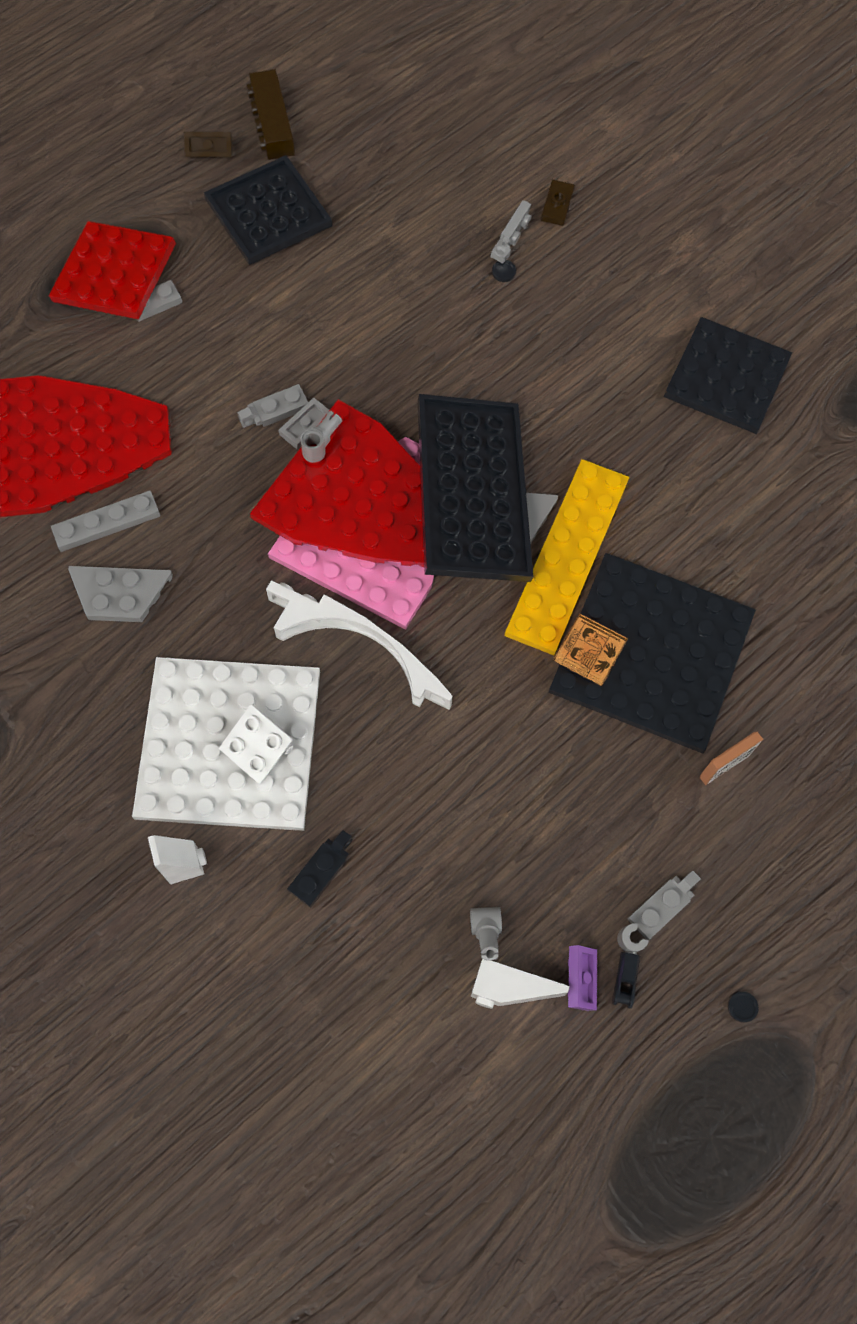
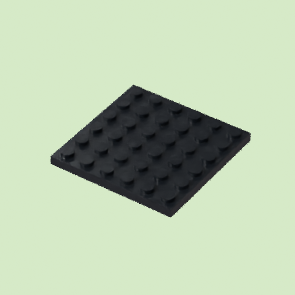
M605 553L578 619L625 643L602 684L560 663L548 693L703 754L706 751L756 609Z

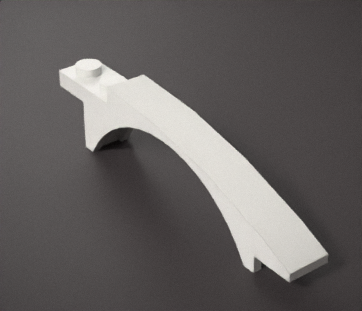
M270 582L266 589L269 601L285 608L274 626L276 638L285 641L294 635L323 628L345 629L368 636L385 647L399 662L408 679L414 705L420 707L426 698L448 710L450 709L453 696L438 678L401 643L370 620L326 595H323L318 603L314 597L308 594L301 595L296 593L292 587L285 583Z

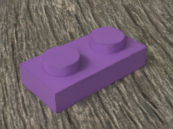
M579 945L569 946L568 1007L585 1011L597 1010V950Z

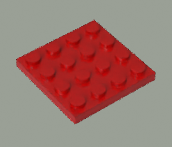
M88 221L49 297L55 303L139 320L176 242L171 236Z

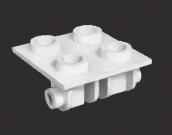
M250 704L219 749L255 781L261 784L283 753L287 755L293 749L291 744L293 739L255 706Z

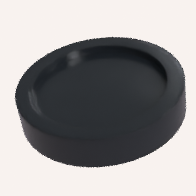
M506 260L503 264L497 261L492 267V275L499 282H509L516 275V267L509 260Z
M737 992L730 997L728 1012L737 1022H750L758 1014V1002L750 993Z

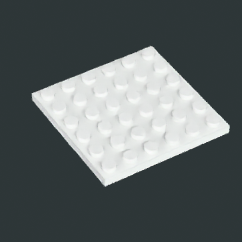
M156 657L132 814L134 820L304 831L320 668ZM250 704L255 706L293 739L291 742L293 749L287 755L283 753L261 784L255 781L219 749Z

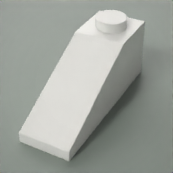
M155 835L148 837L154 866L170 884L204 875L202 866L207 864L203 848L198 849L194 841Z
M482 959L471 997L476 998V1004L493 1009L494 1005L503 1006L565 996L568 993L569 986L500 963Z

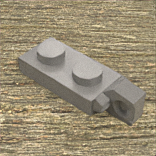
M525 200L521 202L501 233L499 241L491 252V258L503 264L510 256V245H516L521 234L519 232L520 229H525L530 222V203Z
M297 384L247 405V408L237 412L238 418L243 428L255 423L257 426L263 425L265 427L295 415L308 401L300 385Z
M694 871L690 872L682 881L675 876L637 909L628 920L631 924L638 923L637 930L646 940H650L691 901L690 899L695 895L690 889L701 878Z

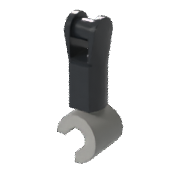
M632 923L623 927L617 936L618 944L625 952L620 953L612 1005H617V1003L626 1004L629 1009H632L634 1004L641 957L637 955V952L643 950L649 940L645 939L636 943L631 942L630 934L637 930L638 923ZM621 983L630 984L629 993L620 991Z

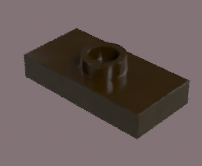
M552 179L541 221L564 226L575 184Z

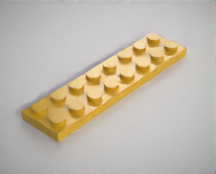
M581 459L535 563L533 579L531 582H527L505 631L506 637L553 656L555 655L629 480L628 476Z

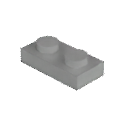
M171 280L155 286L139 320L137 319L138 322L182 303L181 296Z
M313 398L279 429V435L298 450L301 448L300 437L302 433L307 429L317 427L329 412V409Z

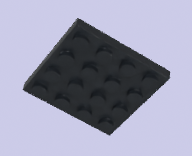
M287 155L204 192L205 200L249 265L333 226L331 217Z
M700 317L665 391L664 397L757 434L793 352Z

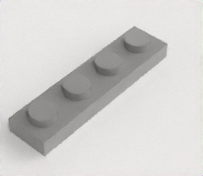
M150 490L51 525V529L60 552L158 518L160 513Z

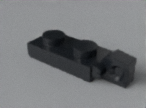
M342 830L334 841L328 838L315 852L287 890L311 908L345 865L346 859L349 856V853L345 850L353 841L352 836Z

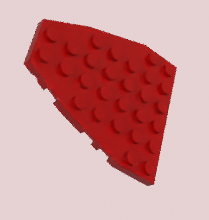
M40 375L0 379V517L45 513L52 510L51 506L65 500L67 504L75 501V496L89 491L90 494L121 483L128 479V474L141 467L145 470L152 466L155 461L163 460L172 455L169 410L166 405L116 389Z
M338 399L329 411L334 412V415H339L342 423L330 436L331 440L325 447L326 454L324 458L318 462H309L303 457L302 448H300L250 512L251 519L296 545L302 546L303 543L318 546V550L327 551V549L340 551L344 556L374 563L385 564V561L401 562V565L404 566L419 565L424 567L420 465L380 422ZM312 444V445H309V446H310V447H315V446H317V445H316V444Z

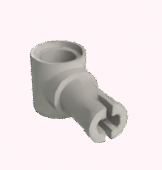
M329 411L317 427L307 429L302 433L300 437L302 454L307 461L318 462L324 458L326 454L325 447L331 440L330 436L342 423L339 415H334V412ZM316 444L317 446L310 447L309 445Z
M500 907L470 908L471 933L476 935L480 942L482 959L487 961L497 959L499 955L497 937L502 933Z

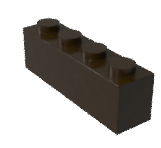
M276 69L249 73L250 84H246L249 99L253 98L254 100L250 101L253 116H258V118L254 119L257 133H262V136H259L261 151L266 150L268 160L278 159L285 155L287 157L295 156L293 136Z

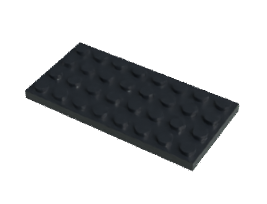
M419 394L417 404L425 575L531 582L533 579V565L519 404Z

